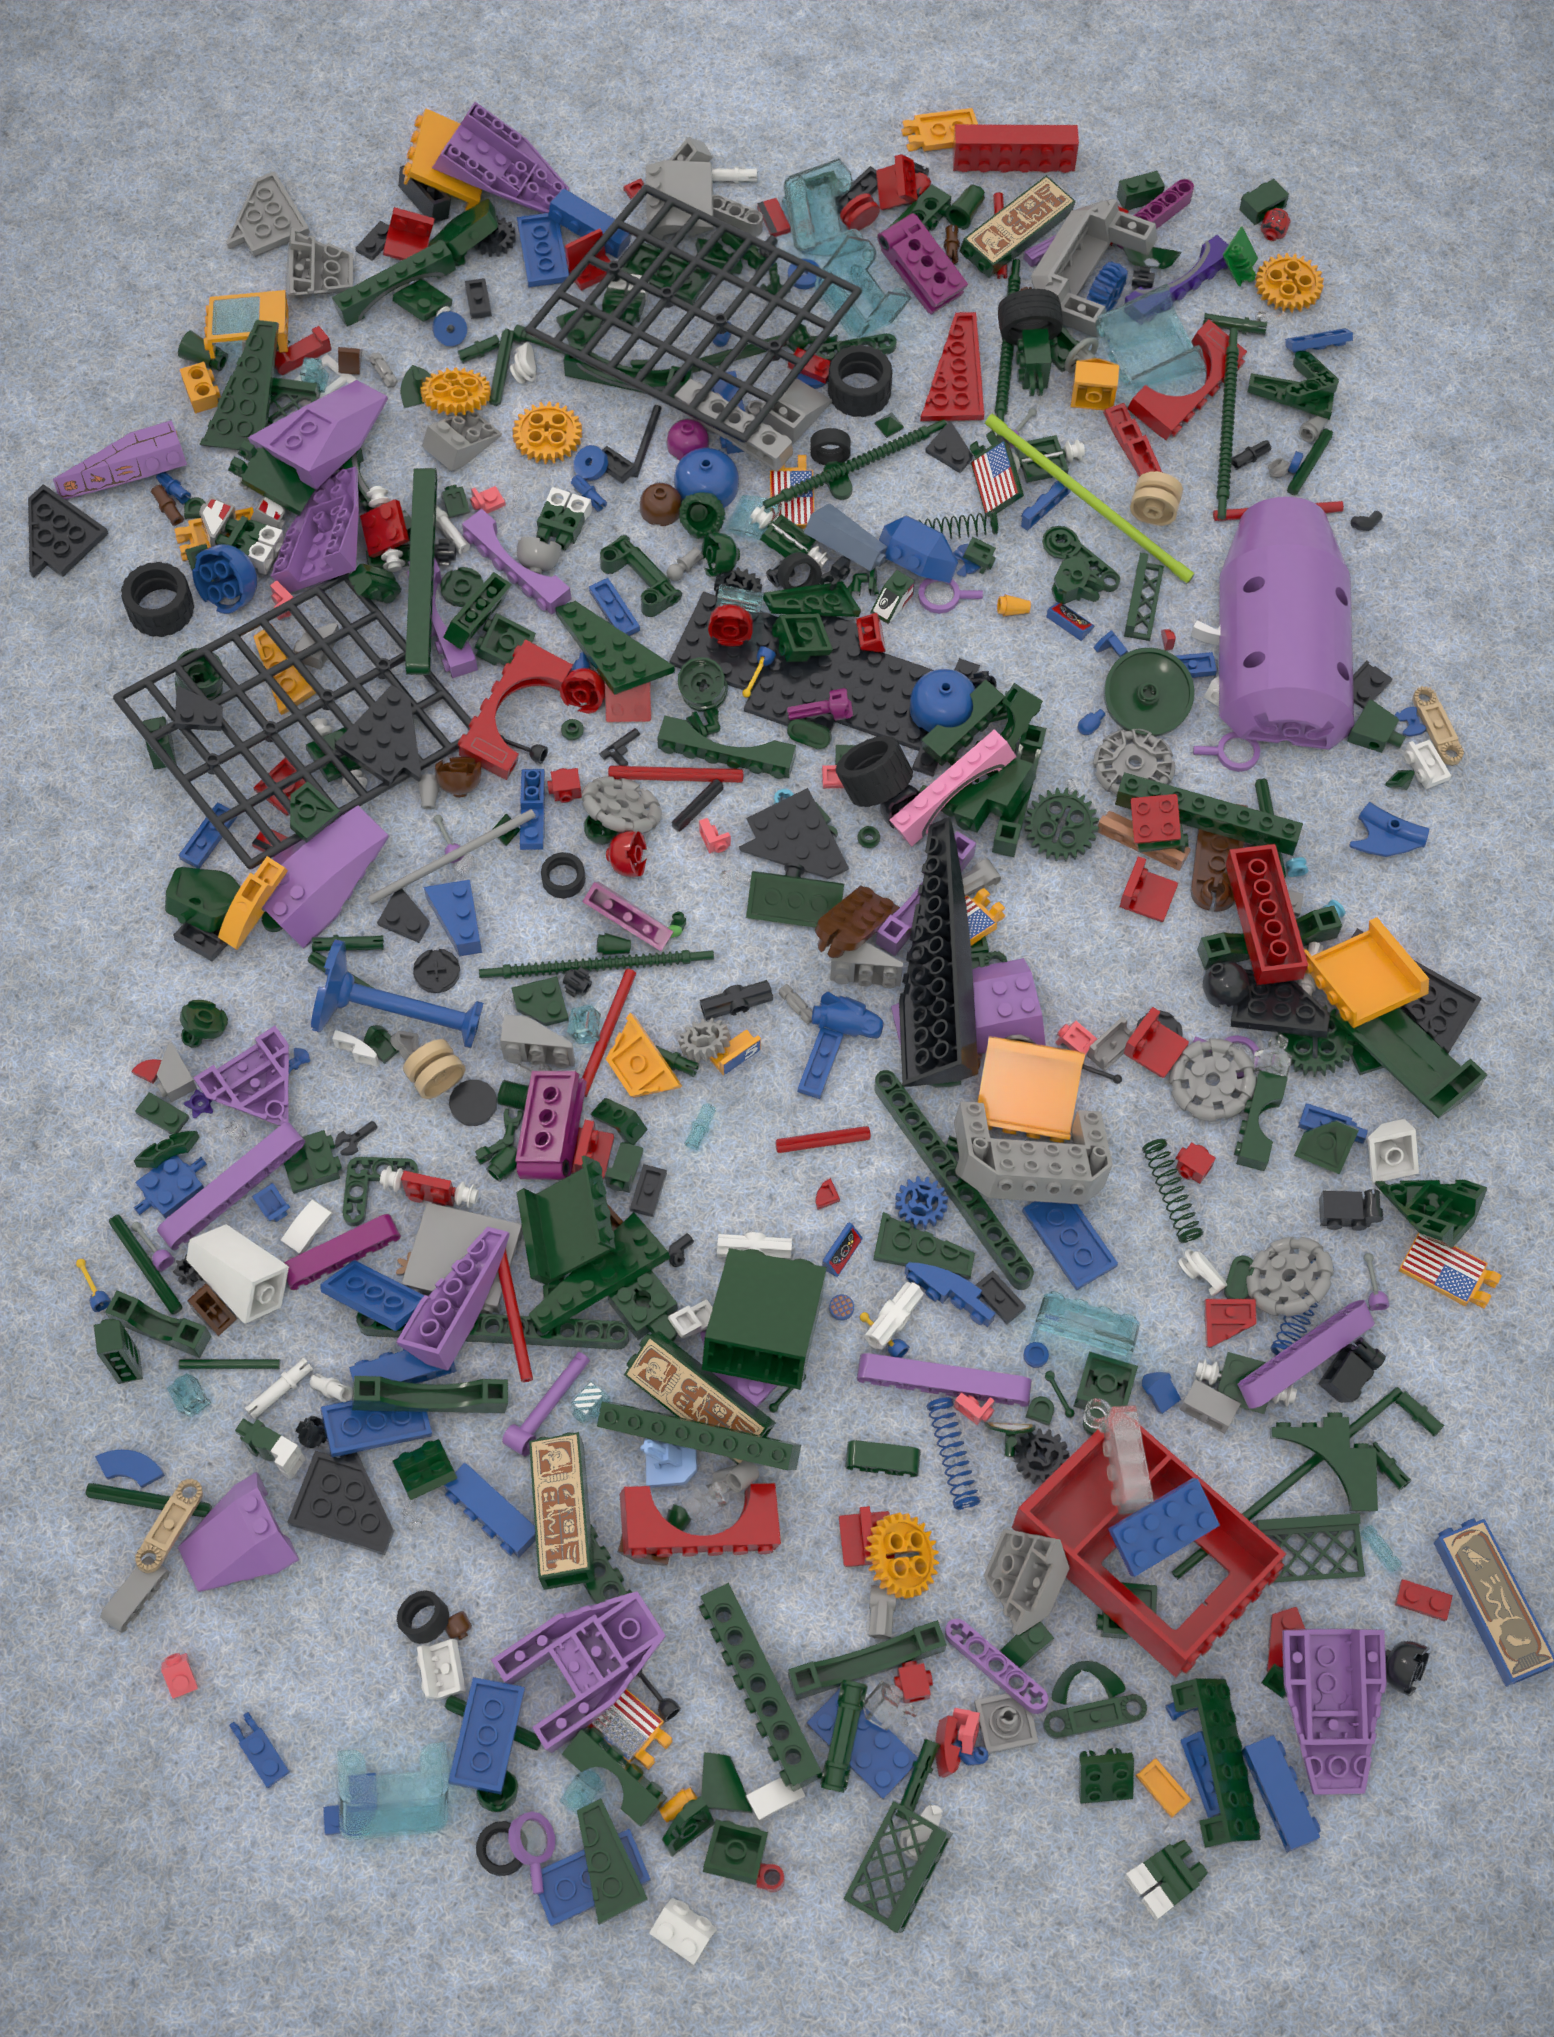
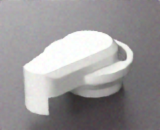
M525 343L515 349L517 352L514 357L515 363L510 366L512 375L521 384L526 379L530 382L536 379L533 348L529 343Z
M1187 1249L1185 1255L1188 1261L1184 1258L1178 1260L1179 1265L1190 1278L1195 1279L1201 1275L1212 1285L1208 1289L1211 1296H1215L1227 1286L1224 1279L1201 1252Z
M928 1805L920 1815L939 1826L943 1811L939 1806ZM912 1820V1823L915 1824L918 1823V1821ZM925 1825L914 1827L918 1843L927 1841L933 1831ZM910 1829L901 1831V1848H905L903 1844L904 1836L906 1837L907 1847L914 1845ZM925 1845L920 1846V1851H921V1852H922V1850H923V1848H924ZM915 1848L908 1850L909 1853L904 1851V1854L910 1859L918 1860Z

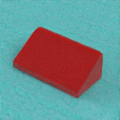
M873 613L857 618L856 623L861 650L886 652L882 625L878 614Z

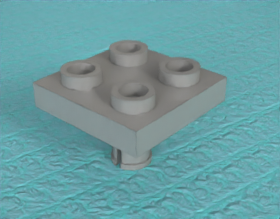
M1008 1693L974 1700L976 1712L980 1713L979 1726L984 1747L987 1749L988 1754L1038 1744L1039 1741L1032 1713L1027 1711Z

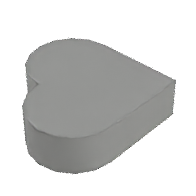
M398 1031L392 1035L391 1044L396 1050H399L400 1055L405 1060L419 1048L418 1034Z

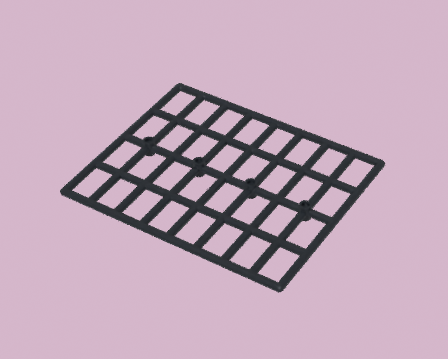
M645 184L525 327V332L728 436L746 443L862 294V288ZM648 194L665 202V204L642 231L624 221ZM672 207L690 214L691 217L669 243L650 235ZM700 219L718 229L696 256H693L677 248V246ZM618 229L637 237L618 261L606 263L595 257ZM727 232L744 242L725 266L720 269L703 261V259L724 233ZM647 242L663 251L639 279L623 271L622 268L640 246ZM751 245H754L770 253V255L750 281L747 282L730 274V272ZM671 254L689 263L671 287L659 289L648 283ZM781 258L797 266V268L776 295H773L757 287V284L776 260ZM589 264L607 272L585 301L566 293ZM698 267L716 277L692 305L674 295ZM808 271L824 279V281L803 308L783 300L802 274ZM621 279L634 285L611 315L592 306L611 282H617ZM723 280L741 288L742 291L724 313H718L714 316L701 309ZM834 284L851 292V294L828 322L810 313V311L828 288ZM641 290H644L660 298V300L636 328L620 320L619 317ZM751 293L768 301L769 304L750 328L744 331L728 323V321ZM559 300L578 308L555 337L536 329ZM674 305L687 312L664 341L645 332L664 308H670ZM777 306L796 315L778 340L767 342L754 336ZM585 313H588L604 321V323L584 348L579 351L562 341ZM696 316L714 326L690 355L672 346V344ZM803 320H807L823 328V330L804 355L799 358L783 350L782 347ZM612 326L631 334L608 364L589 356ZM729 332L741 338L718 368L699 359L718 334ZM641 339L658 349L635 378L615 368L636 342ZM751 343L768 353L744 382L726 373V371L746 345ZM667 352L685 362L664 389L659 391L643 383V380ZM781 358L795 365L773 395L753 386L772 361H778ZM695 366L712 376L690 404L687 405L669 395L691 367ZM721 379L739 388V390L717 418L714 419L700 412L697 408ZM749 393L765 401L766 404L742 433L724 424V422L743 397Z
M349 573L314 586L113 695L114 702L248 869H253L262 864L267 856L272 858L303 840L295 833L280 841L253 807L274 795L290 814V800L282 790L301 779H304L305 782L308 781L337 807L311 775L329 763L336 767L359 796L338 808L340 816L356 806L364 805L411 777L403 771L390 786L383 782L373 789L366 791L340 759L344 754L337 749L333 750L307 719V716L321 708L323 710H330L343 727L348 730L353 723L335 701L355 690L370 708L375 700L362 685L377 677L386 679L390 685L395 686L410 697L412 714L419 718L443 747L424 759L419 755L421 771L460 748L458 746L460 738L450 743L425 713L424 709L443 699L468 730H470L469 724L472 719L431 670L430 675L423 676L437 692L418 703L390 671L405 662L406 640L371 599L357 595L354 589L355 586H352L349 580ZM343 581L370 611L369 614L353 623H350L325 593L326 590ZM315 596L320 599L343 627L324 639L297 607ZM287 611L294 616L315 642L296 654L269 622ZM377 620L401 648L403 653L390 660L380 658L357 630ZM259 626L265 630L287 657V659L269 669H266L241 638V636ZM350 635L376 667L358 678L352 674L330 647V645ZM232 641L259 673L240 685L237 684L212 653ZM322 650L348 683L335 691L324 689L302 661ZM205 657L231 689L210 701L221 706L237 697L263 731L242 741L222 717V731L234 747L217 755L209 753L191 729H179L206 762L184 774L157 741L177 729L174 726L175 709L154 683L175 672L191 692L208 699L184 669L185 666ZM292 666L297 669L320 697L319 700L301 710L273 677ZM265 681L292 715L277 723L267 721L245 692ZM145 688L172 720L169 724L152 733L125 700ZM296 722L300 723L325 754V756L307 766L302 764L278 734V732ZM264 740L274 742L297 772L276 783L249 749ZM239 754L245 758L268 787L249 799L245 798L220 766ZM205 773L216 775L239 805L217 816L192 785L191 781ZM246 812L272 845L271 848L252 859L224 825V823Z

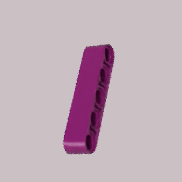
M1188 179L1177 181L1133 216L1155 223L1156 229H1158L1190 204L1194 190L1193 182ZM1117 244L1120 249L1124 250L1123 246Z
M384 1214L284 1262L289 1266L286 1281L290 1289L298 1290L299 1286L303 1284L306 1286L322 1278L321 1275L325 1273L329 1275L343 1268L344 1264L366 1257V1253L371 1251L374 1253L388 1246L389 1242L393 1240L394 1242L398 1241L401 1235L391 1215Z

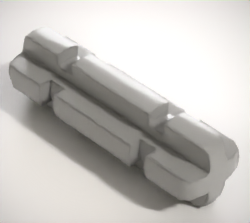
M379 352L372 353L369 360L388 388L395 387L398 380Z
M785 984L779 989V995L784 1000H787L786 1003L798 1016H802L801 1019L806 1024L811 1023L813 1010L808 1008V1005L796 992H793V989L788 984Z

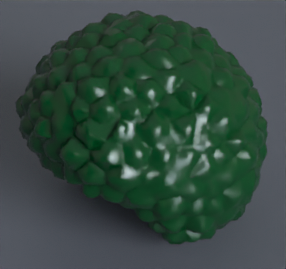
M699 492L686 496L679 508L680 523H682V526L689 535L696 539H704L705 536H709L707 534L709 532H719L724 524L723 520L726 519L725 508L713 493Z

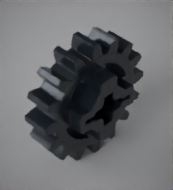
M496 215L498 227L474 246L475 250H480L481 255L487 252L489 257L493 253H496L497 257L500 256V252L507 254V248L513 249V243H516L515 228L512 227L511 221L506 223L505 217L498 220V215Z
M737 567L734 571L730 570L727 573L724 572L716 576L714 583L715 596L721 597V602L728 601V603L743 604L745 607H748V602L755 604L756 599H760L762 592L761 579L755 578V573L748 574V569L740 571V568Z
M1039 1428L1037 1435L1028 1432V1439L1020 1438L1022 1446H1015L1018 1454L1014 1455V1460L1018 1463L1016 1465L1018 1472L1023 1471L1022 1476L1024 1479L1031 1476L1033 1484L1038 1479H1041L1043 1484L1066 1461L1065 1459L1070 1457L1069 1451H1066L1068 1448L1065 1441L1060 1442L1061 1436L1059 1434L1052 1437L1050 1429L1046 1434H1043L1041 1428ZM1037 1450L1046 1457V1463L1038 1456ZM1058 1459L1056 1464L1052 1467L1053 1461Z

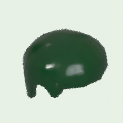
M588 815L583 823L587 838L599 845L611 843L613 838L619 833L602 825V822L599 820L595 821L590 815Z
M507 1770L502 1794L477 1790L476 1796L481 1807L495 1813L506 1811L515 1803L519 1784L516 1776Z

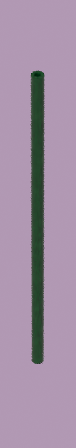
M1398 1387L1394 1388L1350 1424V1438L1394 1403L1403 1393L1402 1390ZM1315 1453L1243 1512L1242 1515L1249 1521L1321 1463L1323 1459ZM1199 1548L1171 1573L1178 1580L1209 1554L1202 1548Z

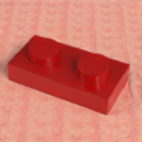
M797 348L793 355L801 358L806 351ZM814 355L801 371V374L826 384L831 361ZM788 362V368L792 370L795 365Z
M1402 1579L1395 1605L1447 1621L1453 1595Z

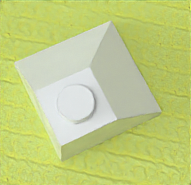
M1405 1119L1383 1123L1367 1138L1372 1183L1419 1174L1416 1129Z

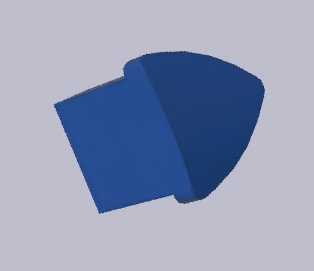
M1112 630L1103 636L1093 647L1097 653L1112 647L1119 657L1128 653V650Z
M1154 1372L1145 1374L1142 1378V1387L1159 1413L1163 1414L1182 1400L1170 1380L1171 1376L1169 1373Z

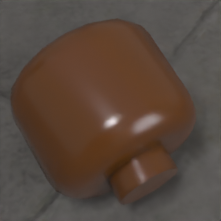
M459 1611L449 1617L445 1631L450 1639L458 1637L461 1640L468 1636L467 1631L472 1628V1625L466 1613Z

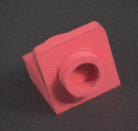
M496 486L478 493L476 488L471 489L472 498H470V502L475 511L482 508L488 514L506 506L505 500Z
M277 580L270 585L272 591L271 598L276 604L274 608L294 598ZM287 611L278 616L277 619L280 621L282 618L289 617L292 614Z
M708 818L699 820V832L709 853L715 851L720 853L725 851L728 846H731L729 832L718 835L716 826L711 825Z
M1074 1021L1070 1025H1063L1057 1033L1060 1037L1055 1043L1058 1046L1064 1043L1069 1049L1084 1052L1086 1055L1090 1045L1097 1038L1080 1023Z
M961 1393L955 1400L954 1408L978 1426L982 1420L986 1422L995 1410L992 1407L995 1400L990 1397L981 1408L975 1398Z
M954 1708L953 1717L958 1719L956 1728L959 1731L958 1741H962V1753L972 1755L979 1733L980 1713Z

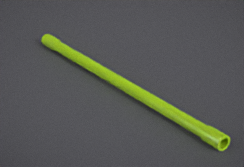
M992 413L986 419L985 425L998 435L1004 437L1153 555L1178 578L1187 584L1194 577L1195 573L1165 552L1011 430L997 416Z

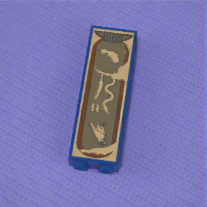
M1473 1518L1462 1523V1528L1453 1531L1451 1527L1438 1533L1439 1537L1434 1542V1545L1505 1687L1553 1668L1554 1653L1485 1518L1477 1522Z

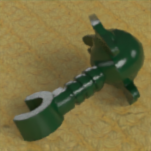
M777 262L769 269L770 284L767 286L761 284L760 286L761 289L773 295H776L783 286L780 283Z
M800 324L789 338L787 346L793 352L797 348L805 350L804 348L808 344L811 345L818 336H810L806 326ZM838 335L829 336L823 344L837 342Z

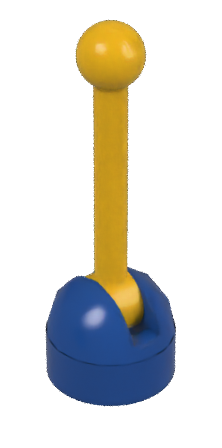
M761 646L758 650L756 658L759 665L747 689L742 691L743 697L748 698L751 696V689L762 667L770 665L775 659L776 653L771 649Z
M80 1258L76 1261V1266L81 1268L93 1292L89 1300L94 1312H100L108 1307L111 1299L106 1292L97 1291L85 1267L86 1261Z
M862 1312L859 1318L862 1322H866L870 1326L874 1324L869 1319L868 1313ZM894 1339L888 1342V1353L891 1357L902 1358L910 1348L901 1339Z

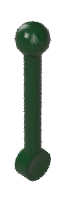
M1047 1371L1045 1379L1050 1381L1065 1409V1416L1072 1418L1075 1412L1068 1406L1056 1384L1054 1372Z
M788 1387L775 1403L769 1405V1411L772 1413L777 1412L778 1406L794 1388Z

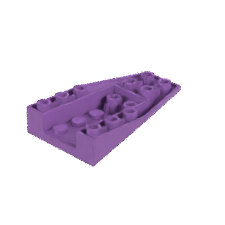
M476 102L473 103L432 167L482 190L543 214L549 213L550 202L563 188L566 190L570 189L527 138Z
M355 380L249 436L248 439L256 449L263 447L277 459L294 467L302 482L317 489L361 448L385 406L388 397Z
M356 467L347 470L343 469L331 475L322 485L315 489L301 515H297L287 530L278 558L274 563L271 577L275 581L277 580L289 593L356 570L359 512L358 470Z

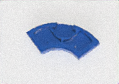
M119 1449L95 1456L107 1480L115 1477H128L136 1481L141 1488H144L165 1476L152 1459L136 1451Z

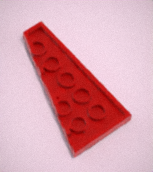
M955 312L942 356L920 416V422L940 421L943 419L945 421L984 420L976 312Z

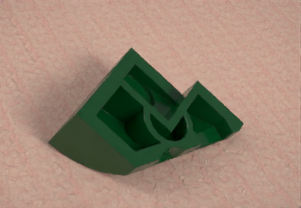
M704 1752L701 1797L708 1808L727 1810V1812L752 1813V1808L746 1798L747 1794L731 1756Z

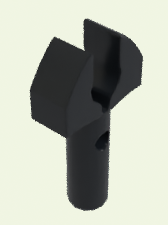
M370 1121L354 1134H346L342 1131L336 1137L335 1147L338 1148L342 1143L350 1142L349 1146L341 1150L340 1153L344 1156L354 1155L359 1151L357 1148L358 1142L376 1130L377 1124L374 1121Z

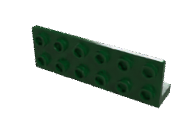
M1195 1678L1171 1685L1176 1712L1198 1708L1219 1805V1816L1199 1820L1204 1847L1212 1848L1233 1842L1261 1840L1260 1825L1254 1809V1797L1250 1791L1248 1770L1243 1759L1242 1743L1238 1736L1236 1715L1233 1712L1230 1688L1227 1685L1226 1679Z

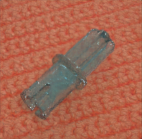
M703 1104L696 1121L691 1123L693 1127L684 1142L686 1147L698 1150L705 1133L709 1132L710 1122L716 1112V1108L711 1104Z

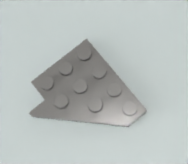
M275 171L255 179L226 241L229 249L246 243L254 257L288 243L291 227L298 229L297 232L302 235L310 234L308 225Z

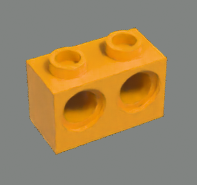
M204 362L179 369L195 414L216 408L218 398H221L218 386H213L212 382H215L212 370H207Z

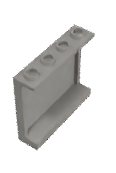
M427 1202L401 1284L424 1296H429L436 1288L435 1284L439 1279H444L452 1271L451 1266L457 1259L461 1260L468 1253L467 1248L487 1226L509 1232L510 1236L506 1245V1251L511 1268L518 1241H521L523 1236L522 1224ZM498 1271L480 1311L482 1314L500 1313L499 1305L503 1293Z

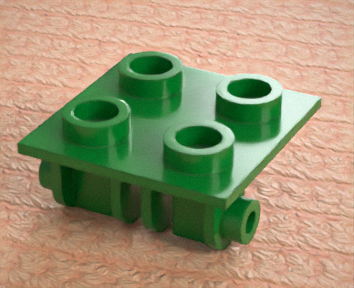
M1241 226L1223 253V257L1238 286H1241L1243 281L1253 282L1256 279L1253 266L1258 260V256L1243 226Z

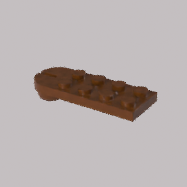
M1198 829L1191 882V897L1199 907L1210 910L1213 899L1212 892L1216 893L1214 911L1216 912L1227 910L1235 903L1225 863L1229 850L1243 848L1244 842Z
M860 885L818 920L815 928V933L819 937L817 943L818 950L823 952L826 947L830 946L827 955L830 958H839L845 951L858 949L900 907L894 904L892 900L874 893L871 888Z

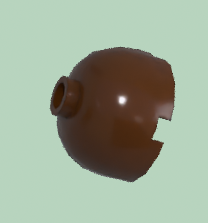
M651 484L643 491L640 497L641 516L652 525L667 526L673 524L679 519V508L682 504V498L678 490L670 484Z
M470 757L449 758L450 762L443 764V760L439 761L435 765L436 779L439 786L445 792L453 794L454 797H465L478 787L481 781L480 761L476 764L475 759Z

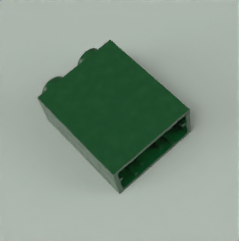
M729 1248L705 1334L701 1370L801 1390L821 1307L827 1267L814 1265L806 1259L788 1260L768 1256L756 1249L743 1251Z

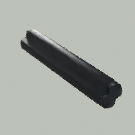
M718 779L713 780L672 821V827L677 831H682L723 790L724 785Z

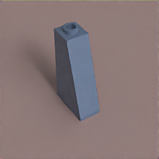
M830 503L811 514L804 531L805 534L870 571L877 566L880 567L885 561L886 555L884 553L887 546Z

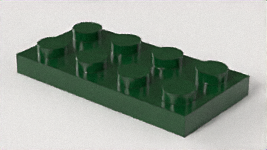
M644 242L622 270L629 274L642 276L663 250ZM671 254L649 280V284L659 289L671 287L689 263ZM697 267L674 296L693 305L712 277V274Z
M752 871L746 918L816 928L818 920L843 900L845 884Z

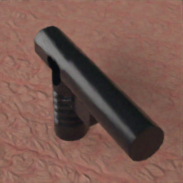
M636 728L632 729L601 751L599 755L604 760L609 757L613 758L619 766H627L628 762L623 757L628 752L625 746L640 736L639 731Z

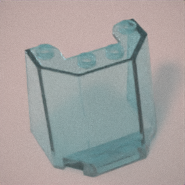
M1164 284L1097 316L1099 325L1096 328L1100 337L1105 338L1110 351L1108 353L1109 360L1119 365L1118 378L1120 382L1123 381L1125 387H1128L1132 393L1140 391L1145 385L1151 388L1206 371L1200 345L1194 347L1174 309L1168 284Z

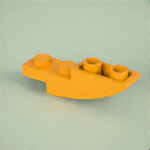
M267 856L254 875L249 873L228 909L218 938L236 950L239 949L263 915L262 907L288 872L285 867Z

